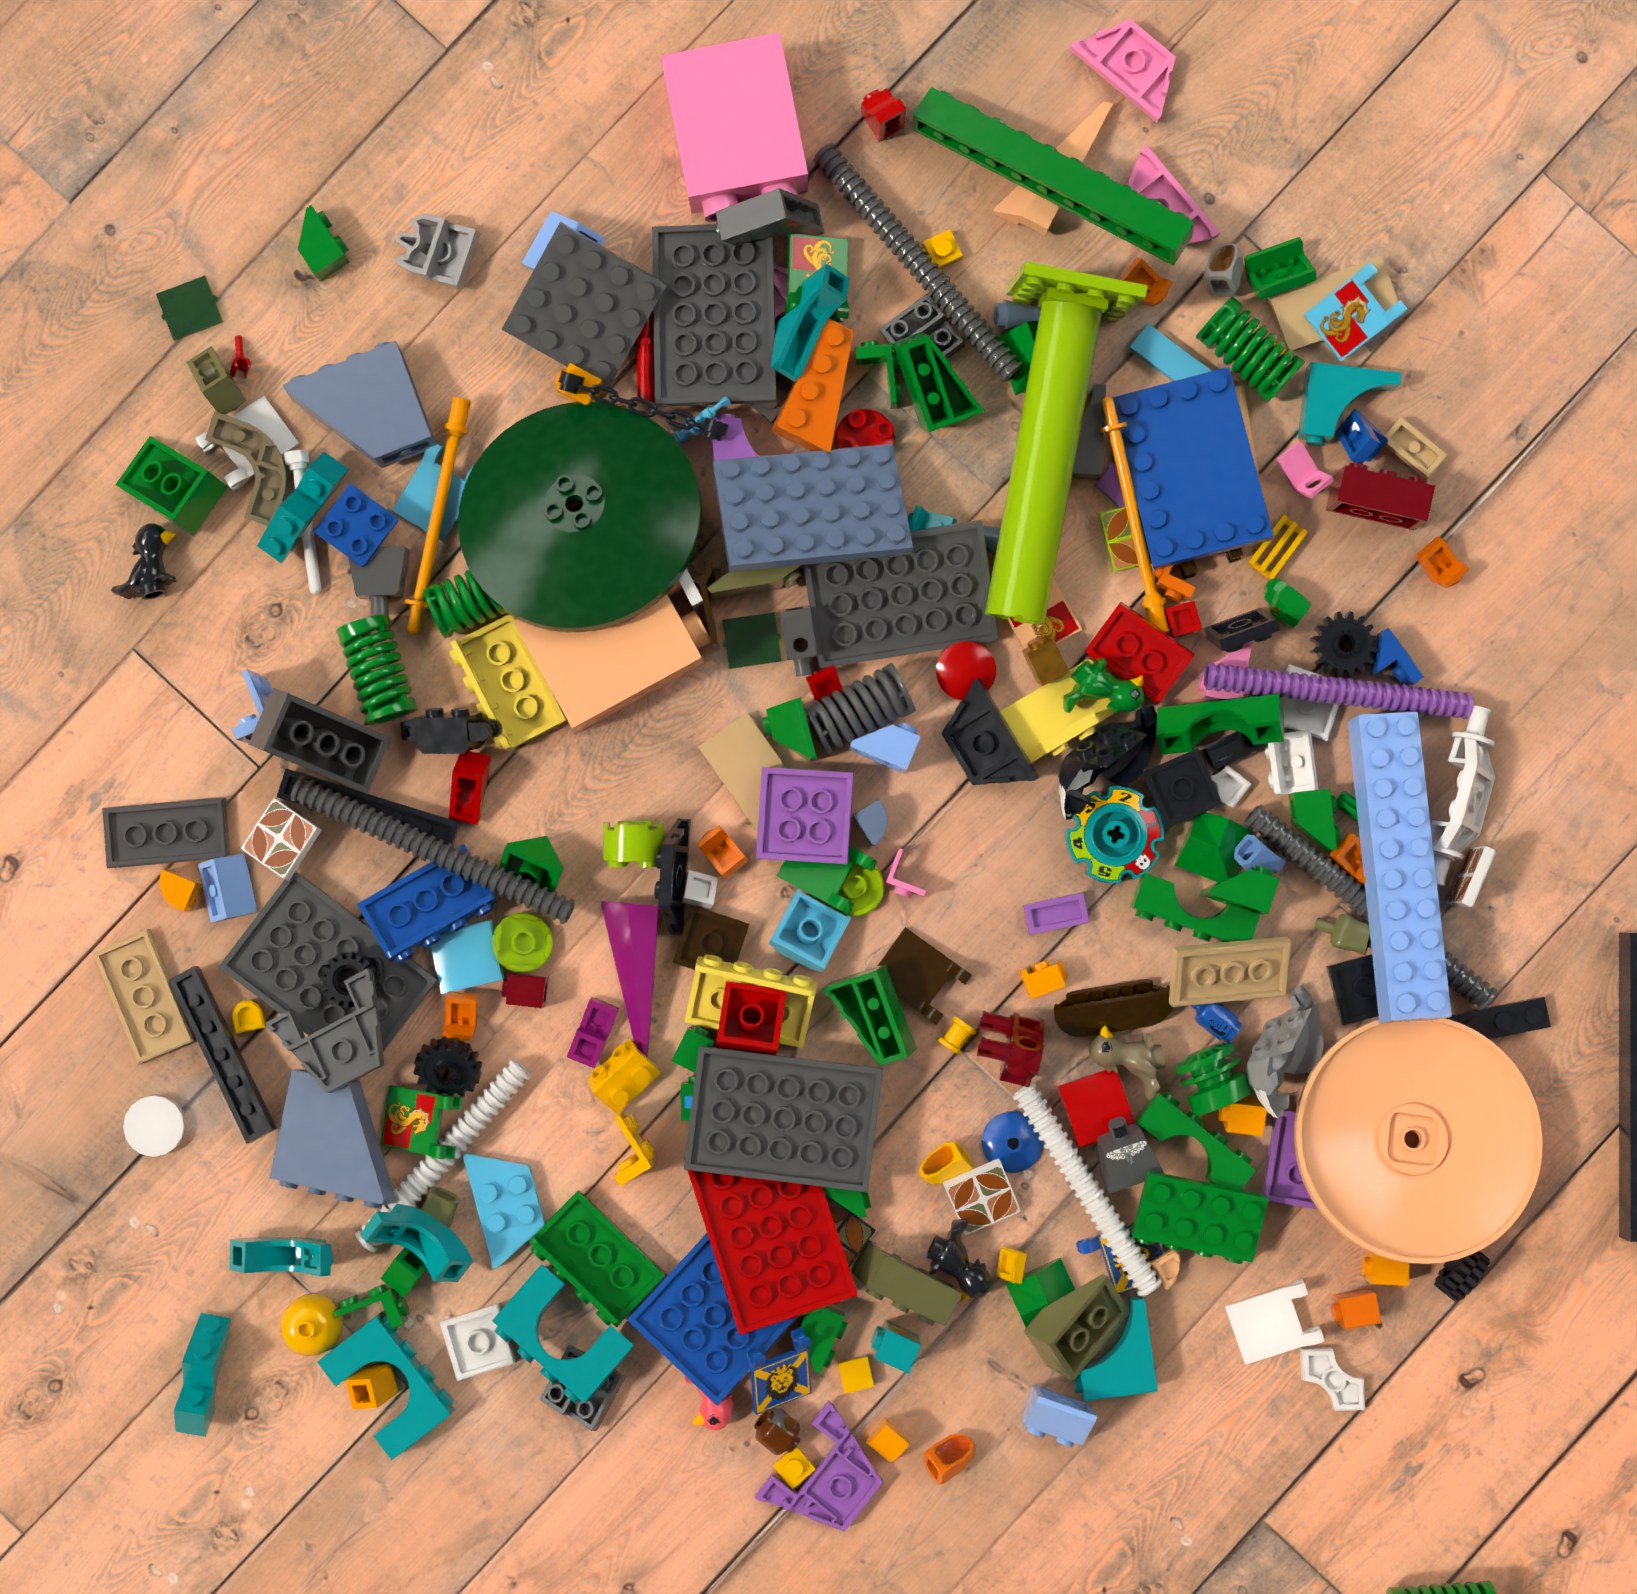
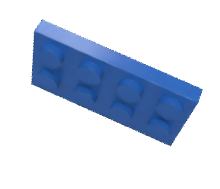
M465 844L458 846L462 848V852L468 851ZM428 863L357 903V906L389 962L397 961V963H402L414 955L412 951L423 945L424 948H428L440 941L439 935L446 931L456 932L468 924L466 920L476 914L478 917H482L493 911V905L497 903V899L494 893L490 892L489 887L484 889L480 883L478 885L473 884L472 879L466 881L463 875L458 877L454 871L449 873L445 867L443 869L438 868L437 863L434 865Z

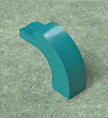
M396 1204L390 1212H376L361 1232L365 1242L392 1243L412 1251L425 1264L434 1282H458L474 1262L465 1245L451 1229L435 1220L428 1213L408 1205Z
M302 1237L230 1239L229 1270L241 1273L291 1271L315 1276H331L333 1253L331 1251V1244H327L326 1240Z

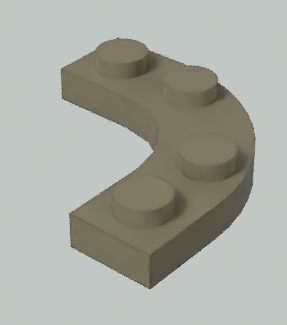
M214 411L205 440L235 450L245 456L252 465L255 475L254 490L244 518L268 526L278 507L284 501L287 489V472L282 455L274 442L257 427Z

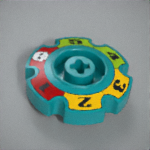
M1121 786L1108 787V793L1104 797L1100 796L1097 791L1087 794L1086 796L1101 802H1088L1080 814L1074 815L1075 827L1065 831L1067 850L1075 864L1081 861L1087 864L1085 872L1087 876L1094 880L1111 884L1121 883L1122 875L1125 873L1129 874L1132 879H1137L1144 875V873L1151 869L1160 855L1154 850L1155 842L1164 840L1163 823L1157 809L1154 806L1150 808L1143 807L1142 799L1144 796L1141 793ZM1117 827V833L1121 834L1122 838L1112 843V837L1108 836L1107 832Z

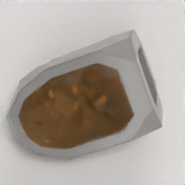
M1235 243L1220 245L1211 253L1205 268L1203 280L1207 289L1218 297H1232L1240 287V278L1244 269L1243 253Z

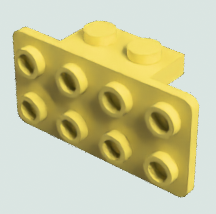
M1082 663L1070 669L1068 674L1038 688L1000 711L1031 763L1049 752L1056 756L1069 748L1067 744L1069 740L1076 736L1080 741L1096 732L1093 726L1116 713L1113 712L1112 708H1107L1108 703L1111 702L1108 698L1100 700L1084 699L1079 701L1070 713L1064 711L1063 696L1071 692L1074 685L1077 684L1071 678V675Z

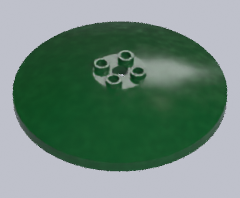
M580 402L560 404L545 408L517 421L493 440L473 466L462 492L458 514L459 540L466 564L477 584L498 607L524 623L550 631H596L621 624L645 612L663 598L677 583L686 570L699 539L702 519L701 495L695 473L683 449L664 428L650 418L632 413L628 408L622 406L607 405L601 402H590L588 405ZM574 500L583 502L580 510L576 512L567 510L570 502Z

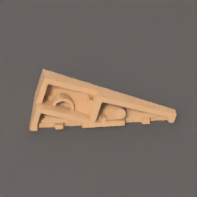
M1102 102L1055 149L1069 158L1073 157L1084 163L1113 104ZM1018 185L995 207L993 214L1017 226L1021 223L1046 236L1060 207Z

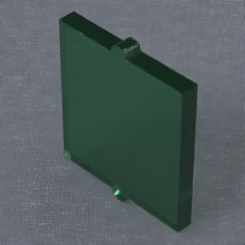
M205 275L156 294L163 312L161 318L167 322L174 341L223 323L216 304L218 298L213 295Z
M775 612L722 620L725 635L723 646L727 649L729 669L782 662L779 647L781 635L777 633Z

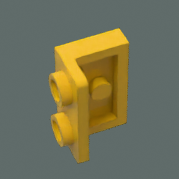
M628 1039L624 1044L619 1045L602 1065L597 1066L591 1072L587 1082L593 1094L618 1114L661 1071L658 1066L638 1050L636 1044L631 1039Z

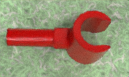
M237 335L235 336L236 354L230 368V375L235 377L238 369L244 372V378L246 379L251 362L248 358L244 357L242 336Z

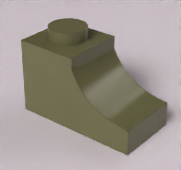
M212 346L187 361L201 392L217 412L225 415L228 412L235 411L246 401L239 386Z

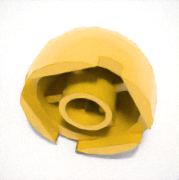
M319 1293L304 1294L293 1300L284 1310L280 1322L281 1336L286 1346L294 1353L303 1356L320 1355L330 1350L340 1339L344 1328L343 1315L335 1318L333 1311L337 1309V1306L330 1297Z

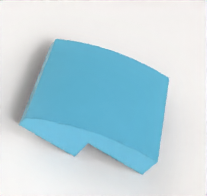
M492 920L467 925L453 933L448 930L439 935L441 940L431 946L441 994L505 979L503 967L497 961L492 951V937L494 933Z

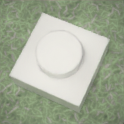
M689 870L686 874L681 902L711 909L714 904L718 877Z

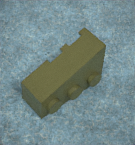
M869 1240L851 1270L867 1287L866 1292L881 1301L884 1297L893 1300L892 1305L905 1313H908L910 1309L917 1312V1318L931 1326L935 1322L946 1326L962 1293L945 1280L935 1275H930L928 1271L921 1267L917 1268L901 1260L902 1257L895 1253L891 1255L881 1250L875 1242Z

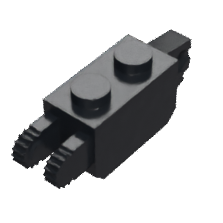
M467 707L451 709V713H444L443 708H429L425 710L424 715L400 722L402 740L416 742L417 748L422 754H465L468 751L480 749L489 738L498 737L503 728L498 719H482V712H470V709Z

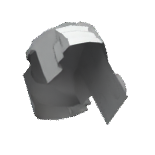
M1302 985L1295 987L1289 996V1001L1292 1005L1291 1009L1265 1023L1263 1032L1254 1045L1247 1063L1246 1073L1250 1086L1268 1113L1272 1114L1275 1118L1283 1116V1111L1288 1109L1289 1095L1296 1093L1278 1094L1277 1090L1283 1084L1284 1072L1291 1074L1311 1072L1322 1057L1324 1042L1318 1010L1311 994Z

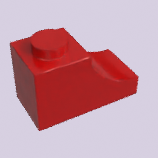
M888 88L880 92L878 89L874 90L863 98L861 113L878 142L905 127L906 107L901 99L896 100L892 96Z
M470 751L465 754H459L452 771L448 819L478 825L489 781L491 756Z

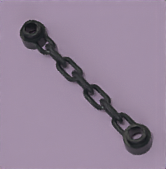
M561 370L558 380L561 383L560 390L577 395L578 389L589 392L593 400L607 405H613L616 402L628 405V409L632 413L648 418L653 417L655 414L666 417L670 425L684 430L698 427L705 430L703 436L721 441L722 436H726L728 424L707 417L704 424L697 423L694 416L677 409H672L668 413L657 410L654 402L640 397H632L630 400L620 398L616 390L600 384H595L591 388L583 386L585 378ZM596 389L612 393L613 395H609L611 401L595 396L594 394H599V391ZM634 401L650 405L651 407H648L647 411L651 413L634 409L633 407L638 406ZM673 414L689 418L690 420H686L688 426L672 421L671 419H676V416Z

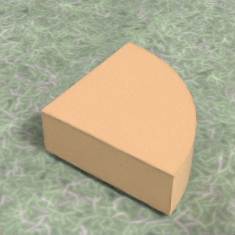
M1171 1249L1150 1261L1152 1269L1157 1273V1278L1162 1280L1161 1285L1165 1290L1175 1283L1181 1263L1179 1251Z

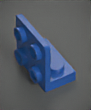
M350 483L314 532L359 566L365 567L398 523V518Z

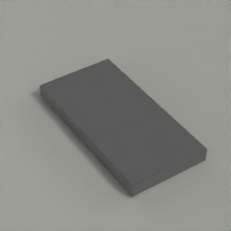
M226 798L102 808L107 868L202 861L230 856Z

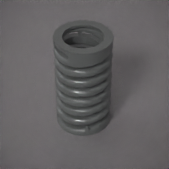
M893 663L883 667L882 670H875L873 677L865 675L862 682L859 680L853 681L852 687L845 685L841 692L838 690L833 691L831 698L827 695L823 696L821 703L815 700L803 706L827 755L837 750V748L841 749L844 747L841 732L849 743L856 739L851 726L859 738L866 735L861 720L868 732H875L876 725L871 714L878 726L883 728L887 725L882 710L889 722L892 723L897 720L895 711L901 718L916 712L908 690ZM827 733H829V735H830V737H831V739H832V741H833L832 743H830V740H829V737H828Z

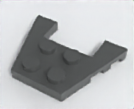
M367 968L344 981L356 1011L305 1037L294 1011L291 1010L265 1023L267 1028L283 1041L282 1044L286 1049L292 1051L302 1062L301 1065L326 1093H332L384 1066L375 978L372 969Z

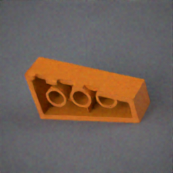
M831 319L827 320L804 372L799 379L793 382L771 432L809 451L825 450L829 453L831 452L854 333L853 330Z

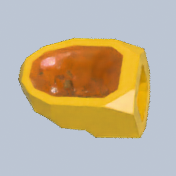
M954 1140L943 1143L933 1150L922 1162L919 1174L926 1183L932 1185L943 1184V1182L973 1170L975 1166L965 1149Z

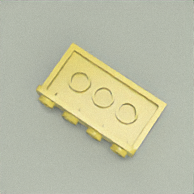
M509 614L459 640L451 641L453 649L449 651L457 667L462 665L467 675L463 677V681L470 694L475 692L480 701L476 706L478 711L482 712V718L498 719L500 724H502L501 734L498 737H494L493 740L498 748L503 746L507 751L567 721L513 622L516 620L515 617Z
M714 955L698 957L684 1022L718 1030L726 981L787 991L779 1043L803 1049L818 982H813L810 977L804 975H795L794 977L782 975L781 971L773 968L755 969L746 962L737 961L734 964L723 962L722 958Z

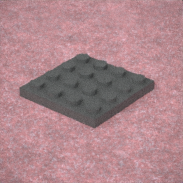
M560 221L501 330L566 367L572 363L600 378L603 381V386L610 387L666 288L667 283Z

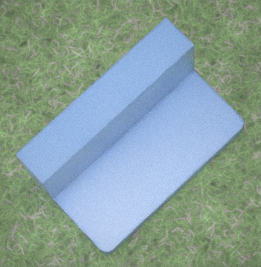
M244 854L214 858L198 864L211 923L257 912Z

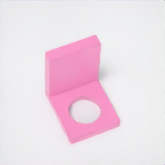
M1300 441L1276 458L1292 488L1308 498H1313L1334 481L1332 476L1317 469L1305 446ZM1321 480L1315 487L1308 488L1311 483Z
M898 848L886 883L896 886L895 893L911 898L913 893L925 897L926 890L893 878L903 849Z

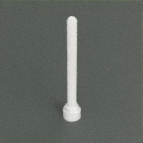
M293 450L284 453L285 466H289V471L293 472L295 489L304 476L305 470H307V464L310 463L308 450ZM311 522L302 535L309 590L313 595H318L321 593L322 587Z

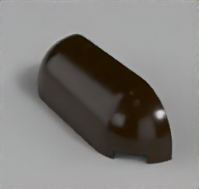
M1146 979L1072 991L1066 994L1064 1001L1054 1005L1055 1021L1064 1033L1074 1037L1099 1035L1100 1030L1105 1025L1110 1033L1153 1026L1163 1021L1173 1010V1007L1169 1004L1170 986L1168 985L1164 988L1153 985V980Z

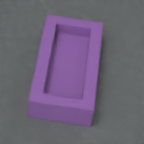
M1083 893L1023 905L1029 935L1089 923Z

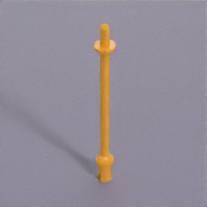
M1106 396L1102 399V407L1107 427L1100 428V432H1108L1146 595L1143 599L1144 602L1141 603L1142 609L1146 608L1148 621L1166 632L1170 630L1163 605L1166 603L1165 597H1162L1157 592L1120 430L1127 426V422L1119 423L1114 400L1112 397Z
M452 397L448 423H444L443 429L446 430L448 438L413 599H405L406 604L412 605L407 631L411 635H415L419 631L424 608L429 609L427 602H425L426 598L423 589L429 586L459 440L464 435H467L468 432L466 422L472 401L460 397Z

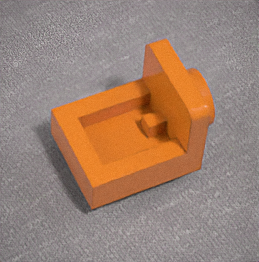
M1135 258L1119 278V280L1148 285L1146 298L1140 304L1149 306L1161 303L1168 295L1167 290L1173 284L1169 279L1161 278L1142 258Z
M1438 536L1415 555L1430 580L1445 588L1457 584L1462 579V576L1469 571L1465 563L1457 560L1445 540Z
M1173 565L1156 569L1154 577L1158 578L1155 583L1156 587L1166 591L1164 595L1167 598L1181 603L1182 600L1187 602L1192 597L1196 587L1170 575L1169 573Z
M721 826L707 831L696 844L725 880L749 861Z
M1348 833L1337 846V850H1333L1330 856L1341 869L1347 871V876L1352 875L1354 881L1365 884L1366 878L1363 873L1360 839L1357 835Z
M447 992L445 1025L442 1031V1038L443 1036L454 1039L459 1038L463 1042L473 1040L477 1028L478 994Z

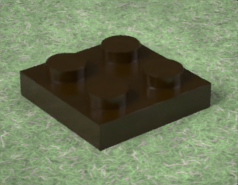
M691 905L673 963L695 970L699 956L714 955L722 958L723 962L734 964V962L738 961L750 924Z

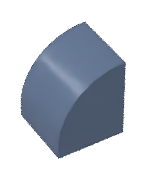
M880 799L853 815L872 846H875L881 840L887 827V814Z

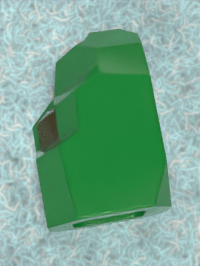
M1277 578L1269 580L1264 586V598L1269 604L1270 614L1292 630L1312 604L1302 594Z

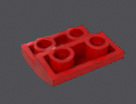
M1104 1070L1058 1086V1091L1079 1149L1098 1143L1097 1139L1100 1135L1110 1132L1108 1122L1115 1117L1125 1118L1127 1126L1135 1123L1119 1075L1114 1070L1111 1072Z

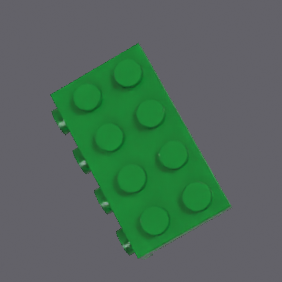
M1147 1170L1135 1222L1131 1223L1130 1231L1133 1238H1136V1241L1142 1244L1153 1245L1156 1242L1165 1244L1167 1248L1174 1251H1183L1185 1248L1194 1250L1196 1254L1203 1257L1211 1258L1213 1255H1218L1236 1264H1242L1243 1261L1253 1263L1269 1198L1267 1195Z
M579 1189L529 1240L532 1244L530 1250L541 1261L547 1259L554 1266L553 1273L562 1282L566 1283L569 1281L576 1288L574 1293L585 1304L591 1302L598 1309L596 1312L597 1316L608 1326L612 1323L618 1327L626 1316L666 1276Z

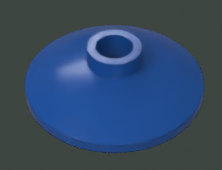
M1004 1112L991 1119L984 1129L982 1135L983 1152L989 1162L999 1158L1005 1172L1016 1173L1024 1171L1031 1167L1041 1154L1043 1140L1040 1141L1038 1139L1040 1136L1038 1132L1034 1133L1033 1129L1035 1127L1033 1124L1029 1125L1028 1116L1024 1117L1023 1113ZM1012 1137L1017 1138L1019 1141L1018 1146L1014 1149L1009 1148L1007 1145L1008 1140Z

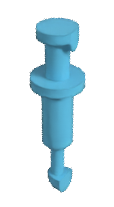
M723 397L714 407L708 406L695 417V421L704 424L706 417L713 419L717 415V410L722 406L728 407L731 404L730 400L727 397ZM693 427L690 430L678 429L674 432V436L679 443L684 444L687 442L689 435L694 434L698 436L702 433V429L698 427Z

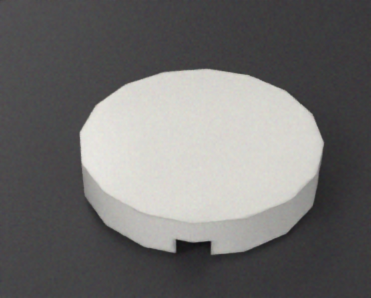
M154 1095L141 1098L131 1105L125 1115L123 1129L125 1139L132 1149L142 1155L156 1157L168 1154L179 1146L187 1124L184 1112L178 1103L167 1097Z

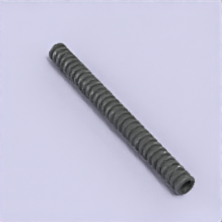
M831 143L822 147L816 153L813 162L816 165L820 164L819 169L822 172L826 171L825 176L828 179L832 178L831 183L835 186L838 185L837 190L841 193L844 192L843 197L847 200L850 199L849 204L853 207L856 206L855 211L862 213L861 218L868 220L867 225L874 227L873 232L880 234L879 239L886 241V247L892 248V254L898 255L899 262L905 263L904 268L911 270L910 275L917 277L916 282L923 284L922 289L929 291L928 296L935 298L934 303L941 305L940 310L947 312L946 317L953 319L952 324L959 326V332H964L965 339L971 340V346L977 347V353L983 354V360L990 362V368L994 367L996 369L995 373L1002 376V382H1008L1022 370L1024 364L1021 361L1017 362V356L1015 354L1011 355V349L1009 347L1005 348V342L1003 340L999 341L997 333H992L993 328L986 326L987 321L980 319L981 314L974 312L975 307L968 305L969 300L962 298L963 293L961 291L955 290L957 286L949 283L951 279L943 276L944 271L937 269L938 264L931 262L932 257L925 255L926 250L919 248L920 243L913 241L914 236L907 234L908 229L901 227L902 222L895 220L896 215L889 213L890 208L883 206L884 201L877 199L878 194L871 192L872 187L865 185V179L859 178V172L853 171V165L847 164V158L841 157L842 153L839 150H835L836 146Z
M305 776L300 777L292 789V801L296 802L299 800L303 806L308 804V808L312 810L317 808V812L320 814L325 812L329 818L334 816V820L338 822L343 820L344 825L352 824L353 829L360 828L362 833L369 832L370 837L376 835L379 841L386 840V844H395L397 849L402 847L405 853L412 852L414 857L419 855L421 860L426 861L428 859L432 865L437 863L438 868L443 869L445 867L449 873L454 871L458 877L463 875L466 881L472 879L473 884L478 885L480 883L484 889L489 887L490 892L493 893L498 891L499 896L503 897L506 895L510 901L515 899L519 905L524 903L525 908L533 907L534 912L538 913L541 911L545 917L550 915L554 921L559 919L562 925L567 923L575 907L574 899L568 901L565 895L557 896L558 892L556 891L551 893L547 887L540 888L539 883L533 885L530 879L525 881L521 875L516 877L512 871H509V873L505 872L506 868L504 867L499 869L495 863L490 865L486 859L481 861L477 855L472 857L471 852L466 851L464 853L460 847L455 849L451 843L446 845L445 840L440 839L437 841L436 836L432 835L429 837L425 831L420 833L416 827L411 829V825L408 823L402 825L401 820L397 819L394 821L390 815L385 817V813L381 811L376 813L375 808L367 809L366 804L359 805L357 800L350 801L349 796L343 798L340 792L333 793V789H324L322 784L317 786L316 781H307Z
M1262 804L1257 805L1246 818L1244 825L1246 827L1251 826L1254 833L1259 832L1261 839L1266 838L1269 845L1274 844L1275 850L1283 851L1282 855L1284 857L1288 855L1290 857L1289 861L1292 863L1297 862L1298 868L1301 869L1303 867L1307 875L1311 873L1313 880L1318 879L1321 886L1326 885L1327 891L1335 892L1334 896L1336 898L1341 897V902L1344 904L1349 903V908L1351 910L1356 909L1359 916L1364 915V920L1368 922L1365 887H1361L1362 883L1353 881L1354 877L1352 875L1347 876L1346 870H1340L1337 863H1331L1332 859L1329 857L1324 858V853L1321 851L1318 853L1314 845L1310 847L1308 840H1301L1302 836L1300 834L1295 835L1294 829H1287V824L1285 822L1280 823L1277 816L1272 817L1270 810H1263L1264 806ZM1450 952L1445 953L1448 986H1454V991L1457 993L1462 992L1461 996L1464 999L1469 998V1003L1472 1005L1477 1004L1476 1008L1478 1010L1486 1009L1494 1001L1497 989L1494 987L1489 988L1490 984L1486 981L1482 982V978L1479 975L1475 977L1473 970H1466L1467 966L1465 964L1460 965L1459 959H1452Z

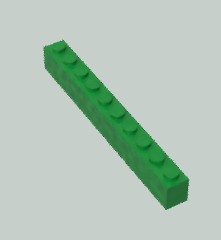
M931 87L912 114L913 131L1173 266L1192 238L1194 222L1185 214L1173 212L1164 207L1158 200L1148 199L1140 195L1131 186L1121 185L1111 180L1104 172L1094 171L1084 166L1080 160L1073 157L1069 158L1059 153L1049 144H1041L1032 139L1026 132L1016 131L1008 127L999 118H991L981 113L975 106L964 104L954 99L946 91H939Z

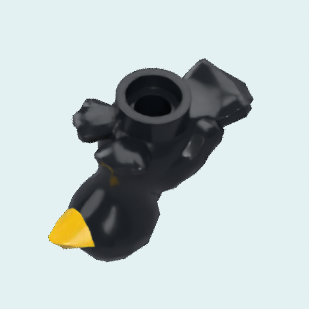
M155 523L142 526L136 533L135 543L132 546L135 549L133 555L140 554L141 557L135 563L129 579L121 585L113 586L111 589L112 593L126 599H131L136 593L140 592L144 600L155 599L166 593L164 585H171L177 582L175 576L166 573L162 561L163 552L167 544L176 534L165 530L162 526Z
M967 1219L953 1220L951 1230L945 1239L935 1235L926 1258L932 1260L929 1271L930 1275L933 1276L940 1269L958 1280L962 1293L961 1301L984 1297L991 1289V1278L986 1270L985 1263L980 1264L979 1259L974 1263L969 1262L966 1248L962 1243V1233L969 1224Z

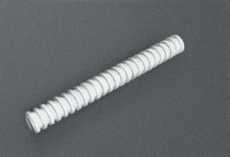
M511 1059L508 1062L510 1066L502 1069V1075L497 1074V1080L489 1083L491 1087L489 1089L485 1088L483 1090L484 1095L477 1097V1103L473 1102L470 1105L471 1109L464 1111L465 1116H460L457 1119L459 1123L451 1126L452 1131H447L445 1133L446 1137L439 1139V1144L456 1147L455 1158L459 1159L461 1157L460 1152H465L468 1149L466 1145H471L474 1142V1136L479 1137V1131L487 1128L486 1123L493 1121L492 1116L499 1114V1108L503 1109L506 1106L505 1102L512 1100L511 1095L519 1092L517 1088L525 1085L524 1080L531 1078L530 1072L518 1061ZM425 1155L427 1159H422L419 1162L420 1166L414 1167V1173L406 1176L407 1181L400 1183L401 1188L394 1190V1203L383 1204L382 1209H377L374 1214L376 1212H390L396 1204L415 1208L416 1201L420 1202L423 1199L422 1195L429 1193L428 1188H433L436 1185L434 1181L442 1178L441 1173H446L448 1171L447 1167L454 1165V1159H436ZM364 1224V1225L361 1227V1228H362V1231L364 1230V1228L366 1227L367 1224ZM357 1231L355 1233L356 1239L365 1249L376 1252L378 1250L377 1245L383 1244L365 1242L361 1234L362 1231Z
M1030 1083L1029 1087L1024 1086L1014 1093L1013 1100H1018L1019 1104L1017 1106L1019 1109L1023 1108L1024 1117H1029L1028 1123L1029 1125H1034V1133H1039L1038 1139L1040 1141L1043 1140L1045 1143L1043 1147L1050 1150L1049 1156L1055 1158L1054 1164L1060 1166L1059 1172L1066 1175L1064 1180L1071 1183L1069 1187L1071 1190L1074 1189L1076 1191L1075 1197H1080V1205H1085L1087 1208L1085 1213L1092 1216L1090 1218L1091 1222L1097 1224L1095 1226L1097 1231L1101 1230L1102 1234L1100 1236L1102 1239L1106 1238L1107 1247L1111 1246L1112 1255H1117V1263H1122V1271H1127L1126 1277L1128 1280L1132 1279L1133 1288H1138V1296L1150 1294L1160 1286L1162 1280L1155 1277L1156 1271L1150 1269L1151 1263L1145 1261L1146 1255L1139 1252L1141 1248L1139 1245L1136 1246L1134 1244L1135 1238H1130V1230H1125L1124 1228L1125 1222L1118 1219L1120 1217L1119 1213H1114V1205H1109V1197H1104L1103 1188L1099 1189L1098 1180L1094 1181L1092 1178L1094 1176L1093 1172H1088L1089 1166L1082 1162L1084 1158L1077 1155L1078 1149L1072 1147L1073 1141L1071 1139H1067L1068 1133L1061 1130L1063 1125L1056 1122L1057 1116L1051 1114V1107L1047 1108V1100H1042L1040 1097L1042 1095L1041 1091L1037 1092L1035 1089L1037 1087L1036 1083Z

